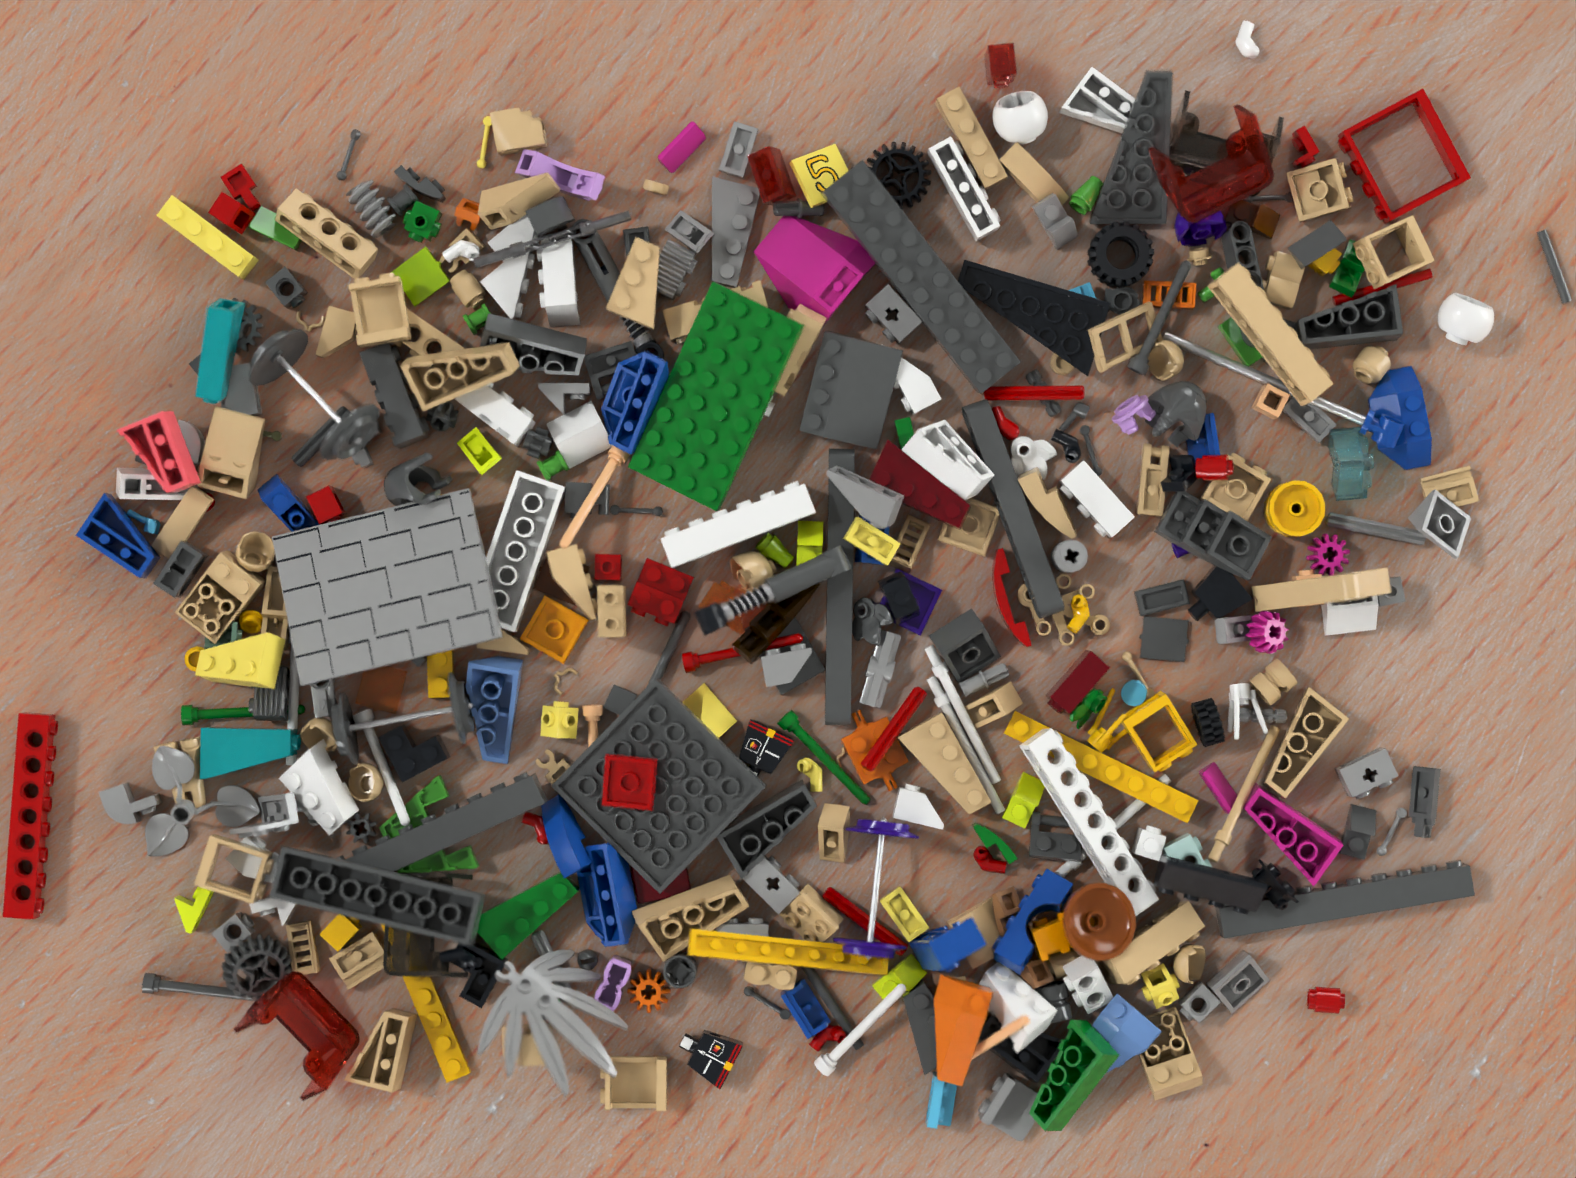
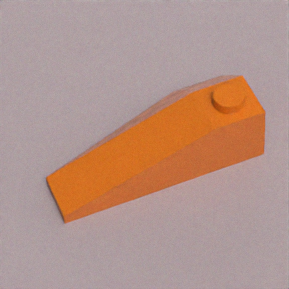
M940 974L934 995L938 1080L963 1086L993 993L990 987Z

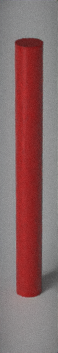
M1429 268L1408 274L1376 289L1372 285L1356 289L1352 298L1345 294L1332 296L1334 306L1341 305L1345 302L1362 298L1370 293L1384 290L1395 284L1397 288L1428 280L1433 278L1432 271Z

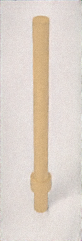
M1271 725L1222 830H1218L1214 838L1215 844L1208 857L1214 863L1218 862L1224 847L1228 846L1232 839L1231 833L1280 732V729L1276 726Z

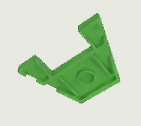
M441 775L435 777L405 804L410 824H412L413 828L422 825L421 819L429 816L426 809L427 805L450 796ZM395 813L379 829L383 837L389 834L390 838H394L400 835L398 830L406 826L400 823L397 813ZM470 845L448 855L445 854L444 849L397 871L400 874L475 869L479 867V864Z

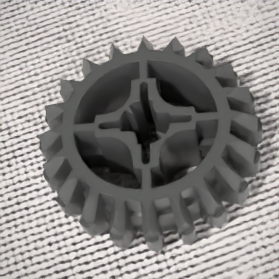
M258 934L256 939H252L248 935L245 942L238 939V947L230 945V953L225 954V962L222 963V976L226 981L227 988L233 990L236 996L241 994L244 1000L249 996L254 1001H256L258 996H262L266 1000V994L268 993L275 996V989H283V982L289 981L288 973L292 972V960L290 955H288L287 948L284 945L282 946L278 939L273 941L270 935L265 939L260 934ZM269 956L277 961L275 966L268 962ZM238 969L243 970V973L246 974L245 979L237 974Z

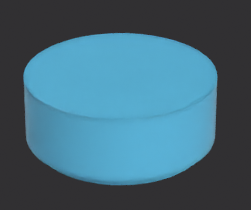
M1130 680L1123 686L1121 697L1126 704L1138 706L1145 701L1147 688L1139 680Z

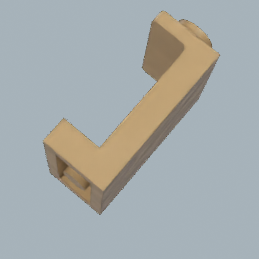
M394 273L379 275L377 280L369 281V277L354 279L353 284H348L352 297L358 332L356 338L359 347L364 348L412 339L402 279L399 276H394Z
M597 586L598 637L627 636L626 586Z
M609 1056L617 1075L613 1078L600 1068V1078H605V1088L600 1089V1104H605V1110H610L611 1108H656V1111L667 1110V1056Z

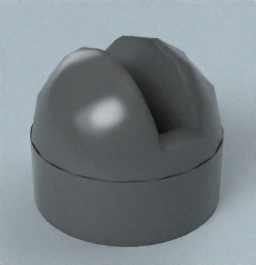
M590 949L583 950L578 956V965L585 970L594 969L598 963L597 954ZM582 959H594V962L581 963Z

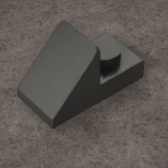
M1350 804L1341 840L1344 846L1339 851L1340 854L1365 860L1370 837H1375L1376 810Z

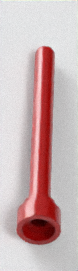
M796 633L778 637L766 650L801 643L803 636ZM733 648L698 655V653L693 654L691 651L682 653V660L685 672L690 673L695 672L696 668H701L703 664L735 658L741 655Z

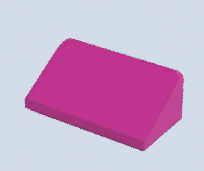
M691 121L658 155V161L670 173H674L705 141L706 136L697 124Z
M1212 762L1201 769L1199 775L1224 812L1229 814L1237 794L1216 763Z

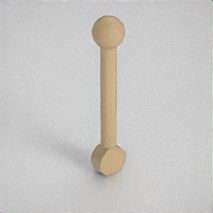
M1127 651L1124 652L1122 659L1128 662L1137 679L1145 684L1147 688L1146 698H1150L1154 695L1153 689L1147 686L1131 659L1132 654Z

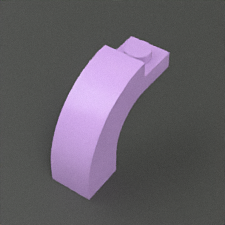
M527 149L523 150L515 173L525 178L548 172L560 187V192L587 201L590 199L597 200L605 176L599 173L578 169L556 161L540 152Z

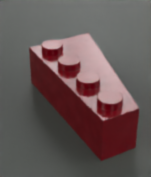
M887 440L869 480L904 495L903 505L961 530L971 509L970 505L891 441Z

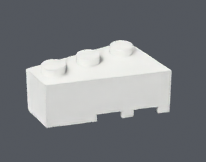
M1091 67L1061 107L1059 113L1123 133L1135 98Z
M566 235L557 236L556 239L565 237ZM549 238L541 240V245L549 243ZM572 239L555 243L546 248L537 249L538 262H542L543 269L538 270L539 284L544 285V292L540 293L541 308H546L550 327L580 325Z
M493 383L455 398V400L517 447L525 439L528 431L536 424L532 420L534 414L523 406L518 409L511 403L514 399L504 391L498 394L491 389L494 385Z
M946 420L918 429L902 448L903 452L963 500L978 495L994 476V473Z
M322 739L305 752L279 779L291 793L294 792L296 799L330 836L355 815L359 809L346 783H342L336 771L338 766L335 760L331 761L325 749L327 744Z
M999 962L984 973L979 985L990 987L993 993L988 1010L992 1016L996 1015L1002 1024L1001 1029L1023 1015L1029 1017V1024L1010 1036L1015 1044L1013 1048L1017 1053L1049 1027L1057 1012V1009L1016 973Z

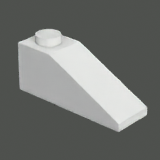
M117 468L116 494L119 499L182 500L188 489L180 492L167 493L150 471L145 468Z

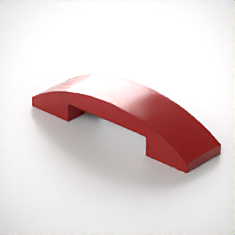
M1000 548L995 552L992 567V585L996 604L1003 621L1013 636L1023 646L1029 647L1032 644L1025 621L1014 622L1001 575L1009 573L1010 569L1004 549Z

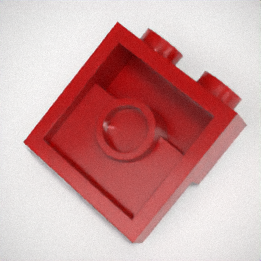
M647 558L627 604L632 607L630 612L645 617L646 613L656 616L654 621L667 627L669 623L675 624L694 577Z

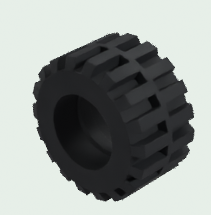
M1117 221L1103 227L1092 239L1087 253L1089 255L1088 265L1092 268V274L1096 275L1101 283H1107L1109 287L1117 286V288L1134 285L1148 273L1153 263L1154 249L1151 247L1153 242L1151 238H1147L1146 235L1148 233L1145 230L1141 231L1139 225H1130L1127 221L1122 223ZM1124 241L1132 247L1135 260L1129 268L1118 269L1110 264L1106 255V250L1110 243Z

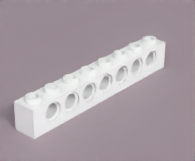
M1052 728L1042 729L1019 745L1104 882L1124 892L1132 903L1136 917L1159 900L1155 893L1156 888L1142 873L1143 867L1140 862L1132 857L1127 841L1117 833L1114 820L1105 814L1100 798L1090 790V783L1087 777L1080 773L1075 766V758L1070 752L1065 750L1060 734ZM1049 751H1052L1054 754V761L1052 763L1047 758ZM1063 772H1065L1068 777L1067 783L1065 785L1061 781V775ZM1077 793L1081 797V803L1079 806H1077L1074 801L1075 795ZM1090 815L1094 818V825L1092 827L1088 824ZM1104 836L1108 841L1105 849L1101 845V840ZM1117 858L1121 861V866L1118 870L1115 868V860ZM1130 879H1132L1134 882V888L1132 891H1130L1128 888V882Z

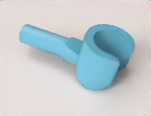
M131 509L127 511V515L145 523L144 532L158 534L160 528L158 520L142 516Z

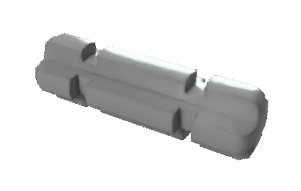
M1240 708V722H1248L1249 720L1251 722H1259L1254 708H1251V710L1249 708ZM1261 709L1265 723H1272L1273 721L1275 723H1286V710L1275 709L1273 711V709Z

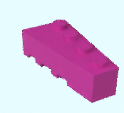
M1255 783L1243 808L1299 871L1302 872L1308 881L1315 886L1344 845L1340 839Z

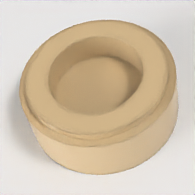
M645 179L643 184L645 190L662 195L668 193V185Z
M1054 353L1051 356L1050 366L1056 374L1067 375L1075 368Z

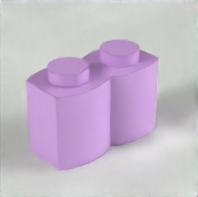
M614 955L605 968L604 980L599 985L594 999L612 1011L616 1009L620 1002L623 986L627 983L632 971V961Z

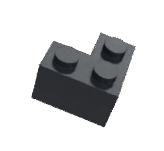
M405 724L378 737L402 782L451 757L439 735L416 746Z
M474 942V945L458 943L456 948L462 947L475 956L477 961L475 969L469 972L471 975L459 996L482 1008L497 982L496 972L500 971L502 973L504 964L509 959H501L494 951L477 942ZM450 962L463 969V967H461L458 963Z

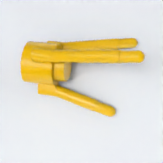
M1114 688L1110 690L1104 707L1099 712L1093 726L1087 732L1091 735L1087 741L1101 753L1106 749L1109 750L1127 734L1124 728L1116 736L1113 737L1111 735L1126 718L1125 714H1122L1108 730L1102 726L1098 730L1115 693Z

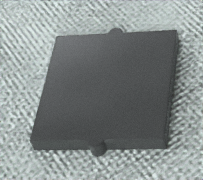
M1144 616L1142 634L1139 636L1141 639L1140 658L1185 662L1186 644L1189 643L1187 639L1188 620Z

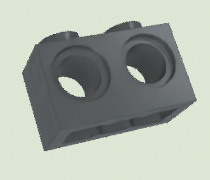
M180 541L153 584L172 597L181 598L208 555L189 542Z

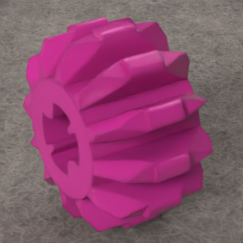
M1327 533L1322 534V541L1317 537L1313 538V543L1316 547L1307 546V550L1313 552V555L1306 556V560L1315 561L1310 566L1311 570L1319 567L1318 574L1324 575L1327 570L1328 576L1334 575V569L1342 572L1343 567L1340 563H1349L1348 559L1343 558V555L1350 554L1349 549L1342 550L1346 541L1342 540L1337 543L1338 535L1333 534L1329 539ZM1327 548H1329L1328 552L1332 551L1333 557L1329 558V562L1327 561L1328 558L1323 557V553L1327 552Z
M1261 611L1251 616L1252 623L1246 625L1250 632L1245 636L1251 638L1249 645L1255 647V651L1273 654L1277 650L1284 648L1283 642L1289 640L1285 635L1289 628L1284 627L1286 619L1280 618V613Z

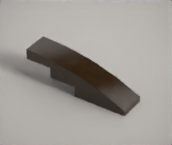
M820 582L777 603L766 602L767 606L749 622L750 628L732 644L733 649L752 664L804 607L820 586Z

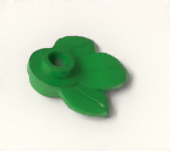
M1090 690L1083 698V702H1080L1070 713L1069 720L1071 722L1077 721V729H1080L1088 721L1092 712L1097 714L1104 707L1107 697L1103 695L1104 692L1102 690Z

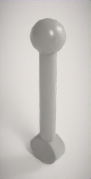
M1398 808L1396 810L1397 817L1382 846L1377 848L1379 856L1386 854V847L1401 818L1407 815L1406 809Z

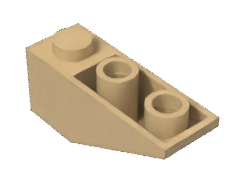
M547 172L483 190L481 192L478 215L490 230L513 224L526 215V210L547 201L560 192V187Z

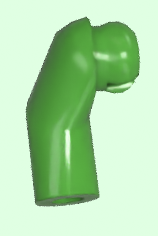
M1219 267L1211 272V277L1214 280L1224 273L1223 268ZM1208 286L1197 292L1204 303L1215 296Z

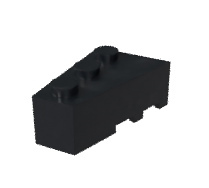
M986 1015L978 1042H982L1001 1029L1002 1024L997 1017ZM1042 1033L1017 1053L1013 1048L1015 1044L1009 1036L989 1050L1031 1082L1038 1083L1051 1065V1062L1060 1051L1058 1047L1062 1039Z

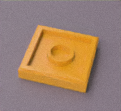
M544 595L520 640L564 664L589 620Z

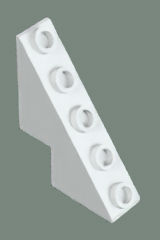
M526 214L513 224L508 225L487 243L495 252L510 247L509 245L534 240L538 236ZM532 244L525 246V249L532 247ZM532 251L517 258L510 257L502 260L503 263L480 281L510 319L516 320V318L520 319L522 315L523 304L520 303L522 293L526 294L529 286V279L526 278L528 268L532 269L535 261V254H532Z

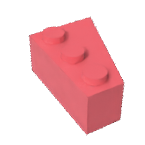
M162 411L117 430L132 446L134 453L139 455L148 466L147 469L167 493L180 492L201 483L174 411Z

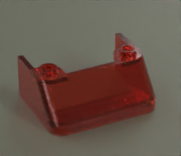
M1239 104L1234 106V110L1241 129L1233 132L1226 141L1228 156L1185 177L1183 170L1179 166L1171 164L1168 156L1154 147L1148 149L1160 185L1181 217L1190 223L1201 221L1268 187L1273 181L1274 171L1256 114Z
M294 971L285 975L258 998L233 1030L238 1033L257 1023L266 1025L276 1018L308 1051L303 1059V1069L312 1081L300 1096V1099L304 1101L329 1088L359 1045L360 1037L354 1026L301 972Z

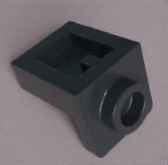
M1172 455L1169 458L1172 471L1161 482L1163 492L1186 491L1198 479L1196 477L1194 456Z

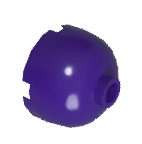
M1199 199L1187 202L1186 206L1177 213L1174 223L1178 242L1181 241L1183 246L1193 247L1207 244V238L1214 236L1216 240L1227 230L1221 210L1215 204Z

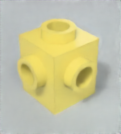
M553 701V706L543 705L540 736L576 739L579 708L568 707L569 702Z
M1164 963L1150 971L1141 973L1145 985L1141 988L1147 1002L1152 1000L1156 1009L1168 1006L1180 999L1176 990L1180 987L1174 973L1169 974Z

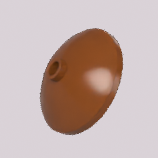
M1091 883L1078 889L1068 900L1063 914L1064 933L1071 947L1081 956L1097 961L1109 960L1124 952L1131 943L1136 928L1135 911L1129 898L1117 887L1107 883ZM1091 917H1093L1095 920L1093 926L1090 925Z

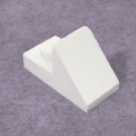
M268 897L258 900L254 904L250 903L252 914L260 912V916L274 913L275 907H277L281 924L285 926L298 904Z

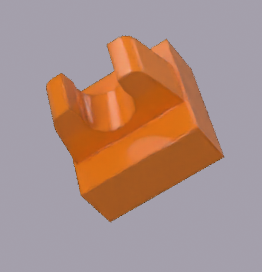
M466 198L460 201L454 214L457 217V226H461L464 220L471 222V231L477 228L482 220L478 215L479 203Z

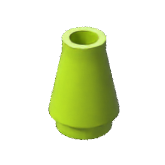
M769 532L760 539L755 547L759 550L760 554L781 565L783 568H786L794 558L775 534L771 535Z

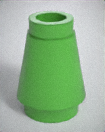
M1091 176L1070 196L1071 201L1069 205L1071 208L1082 215L1091 211L1101 191L1103 182L1099 178Z

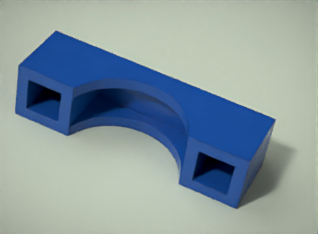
M1048 869L1045 870L1043 875H1037L1032 884L1033 891L1029 896L1025 895L1019 904V913L1017 916L1012 915L1005 927L1007 929L1003 937L999 936L992 947L994 950V960L1019 975L1033 956L1034 946L1026 934L1029 922L1035 916L1044 912L1060 913L1073 892V883Z

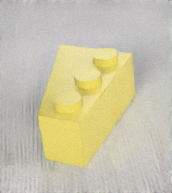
M267 632L201 650L195 675L216 683L275 689L286 640Z

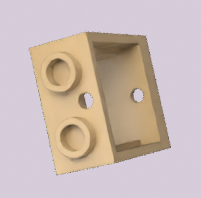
M1413 215L1353 243L1356 256L1361 260L1366 271V277L1374 289L1435 261ZM1396 231L1411 265L1387 276L1371 242Z
M217 834L210 835L194 885L254 904L258 901V898L262 899L265 894L267 885L263 883L266 874L270 875L275 860L271 859L273 852ZM222 845L262 858L252 892L211 880Z

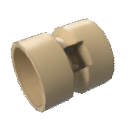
M1277 658L1265 667V673L1259 672L1249 680L1251 687L1256 690L1260 698L1269 706L1281 698L1282 691L1288 692L1298 684L1292 673Z

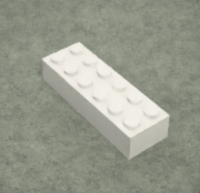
M517 470L486 557L499 611L497 614L500 627L513 632H518L566 490L564 486Z
M798 481L784 486V492L775 494L773 490L760 495L761 500L751 503L750 500L736 504L737 510L728 513L726 509L713 513V519L704 522L702 518L689 522V528L680 531L676 527L664 532L665 537L661 538L671 568L814 515L816 512L805 484L799 485Z

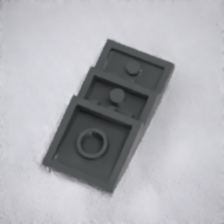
M1186 491L1174 493L1154 531L1191 554L1248 581L1251 579L1272 539L1270 535L1232 511L1225 512L1208 500L1204 499L1201 501Z

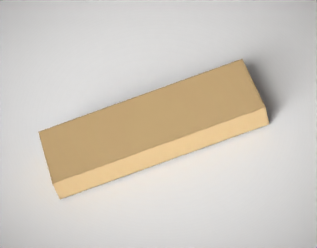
M190 487L151 546L169 559L180 541L188 540L214 499L198 487Z

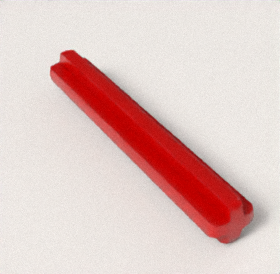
M990 386L984 391V398L987 400H1082L1085 396L1084 386Z
M917 686L911 691L862 760L861 766L865 770L871 772L876 768L927 696L926 691Z
M828 887L822 895L823 899L868 932L869 915L832 887ZM875 920L874 937L882 943L906 946L905 950L896 951V954L902 956L907 951L908 945Z

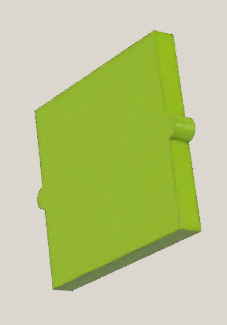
M427 247L421 249L391 272L394 273V276H399L402 279L403 290L415 307L450 282V279L441 268V262L434 258Z

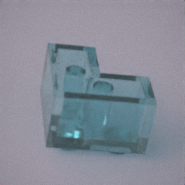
M1361 427L1330 429L1328 450L1333 463L1331 485L1336 501L1367 498L1368 488L1372 487L1370 469L1374 468L1373 454L1368 453V438L1363 437V434L1359 433Z

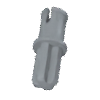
M1001 663L984 672L978 671V675L959 682V686L964 696L967 697L985 687L989 689L990 685L1007 678L1009 671L1006 665Z

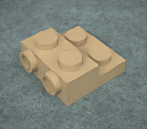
M1337 158L1286 173L1299 222L1351 208L1350 202L1354 201L1350 187L1345 188L1343 178L1347 177L1344 163H1338Z
M1232 453L1228 455V458L1233 460L1234 463L1233 475H1229L1228 480L1210 481L1201 499L1208 500L1225 512L1232 511L1248 521L1271 479L1266 476L1267 472L1256 465L1251 468L1244 464V458Z

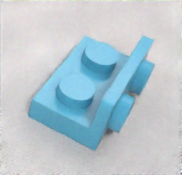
M933 1072L925 1121L927 1127L936 1129L938 1125H951L957 1085L938 1080L937 1072Z

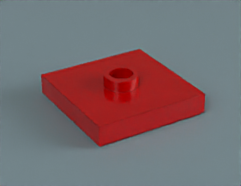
M607 753L605 755L602 806L652 811L654 809L658 759Z

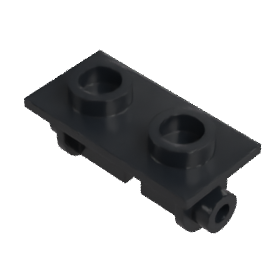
M1259 859L1258 861L1262 867L1252 871V878L1259 879L1268 884L1267 890L1272 887L1265 895L1274 907L1284 910L1288 907L1290 900L1298 903L1299 901L1293 895L1296 892L1295 889L1286 880L1282 882L1278 877L1281 875V872L1272 863L1267 865Z

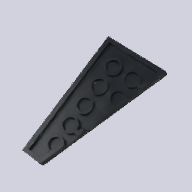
M964 260L958 282L967 292L1086 376H1089L1095 356L1088 329L1106 321L1111 303Z

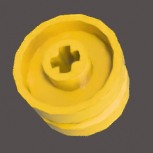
M1293 480L1277 485L1268 493L1264 502V516L1267 524L1274 532L1285 537L1303 536L1312 533L1320 526L1325 516V502L1322 494L1314 485L1305 481ZM1292 505H1297L1298 507L1295 513L1292 512Z

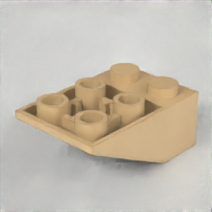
M216 406L199 467L198 476L201 483L197 484V486L247 499L256 488L265 419Z
M577 544L567 548L547 551L546 557L552 579L590 621L595 620V614H598V604L596 598L591 599L589 589H592L593 586L590 574H584L582 567L586 563L583 548L578 549Z
M229 550L220 552L175 613L216 644L232 626V623L239 618L240 614L257 597L265 586L266 580L257 572H251L241 567L235 555Z
M1176 1006L1145 1016L1162 1031L1149 1048L1139 1055L1154 1101L1203 1085L1202 1073Z

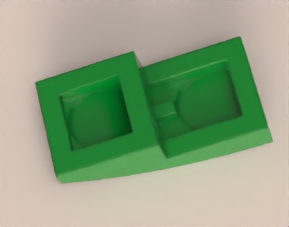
M1349 239L1339 260L1341 263L1335 270L1329 287L1352 298L1365 269L1361 260L1356 256L1353 246L1355 241Z
M976 822L972 824V827L986 848L996 844L1008 864L1018 859L1008 845L995 833Z

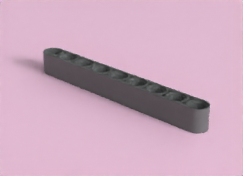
M987 399L962 407L963 418L977 456L994 473L988 485L1035 612L1039 619L1064 611L1061 594L991 406Z

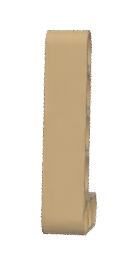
M1388 567L1251 587L1255 612L1346 601L1391 593Z

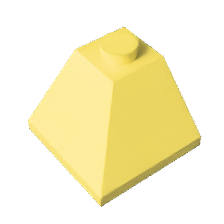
M705 683L683 701L718 738L737 722Z

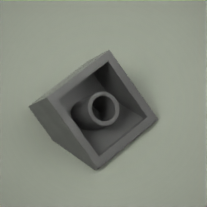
M972 609L929 635L958 684L1001 657L985 626Z

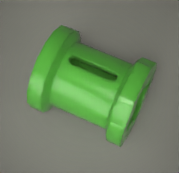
M485 303L475 312L463 315L473 335H476L477 331L485 326L487 315L490 313Z
M559 450L555 451V455L544 461H537V465L547 481L551 480L553 475L562 470L568 471L570 469Z

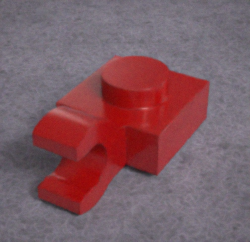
M242 163L220 177L235 200L242 197L252 211L261 207L259 201L251 192L257 185Z

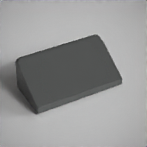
M1330 220L1288 247V250L1302 269L1347 239Z

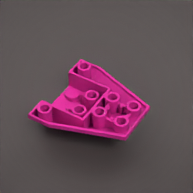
M783 216L754 250V254L789 310L791 308L796 310L802 304L826 317L824 325L859 281L876 264L858 240L797 218L796 216Z

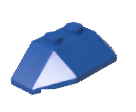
M644 351L617 364L601 407L605 427L609 434V444L630 455L635 452L669 378L667 361Z
M1412 366L1388 370L1369 397V408L1375 412V418L1380 419V416L1385 414L1402 421L1405 426L1395 448H1389L1376 442L1377 449L1404 470L1431 465L1432 437L1421 385Z
M610 843L586 846L585 849L593 863L577 872L586 923L595 935L602 940L601 942L605 947L628 944L636 921L632 911L637 909L629 863Z

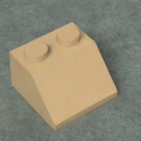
M992 897L947 921L952 929L953 923L958 921L962 923L972 917L987 945L966 956L972 969L994 958L992 947L1000 934L995 920Z

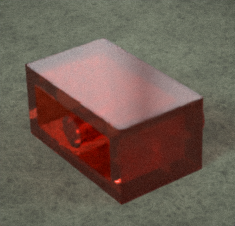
M1014 43L988 45L984 54L987 85H994V88L1008 87L1009 83H1013L1017 74Z
M768 146L747 155L763 203L773 206L776 201H787L796 197L780 149Z

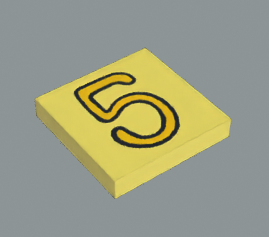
M836 144L791 160L789 163L810 208L827 203L821 192L848 172Z

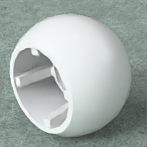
M1014 92L1000 98L996 102L992 114L993 124L996 132L1004 140L1027 144L1034 141L1045 130L1048 121V111L1045 102L1035 92Z
M1459 293L1449 295L1439 308V328L1447 332L1445 336L1447 339L1461 345H1467L1468 341L1474 343L1482 341L1489 334L1494 324V310L1491 306Z

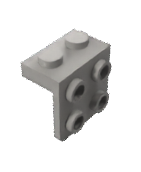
M294 792L258 797L262 823L229 829L230 835L238 834L239 838L266 835L269 832L290 830V824L299 823L298 804Z
M1005 1072L1002 1078L999 1076L993 1084V1092L989 1099L985 1098L978 1109V1112H980L978 1116L985 1124H992L1017 1141H1022L1035 1122L1029 1112L1038 1092Z

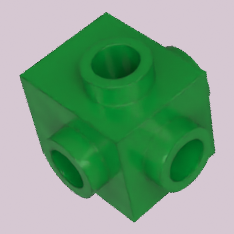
M415 201L412 211L407 210L403 219L404 229L409 233L408 237L420 243L423 240L430 242L432 237L436 238L442 225L439 223L442 213L437 209ZM422 221H425L423 226H419Z

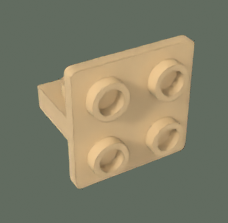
M808 883L779 913L785 923L799 933L803 940L814 942L825 941L839 929L838 925L844 919Z

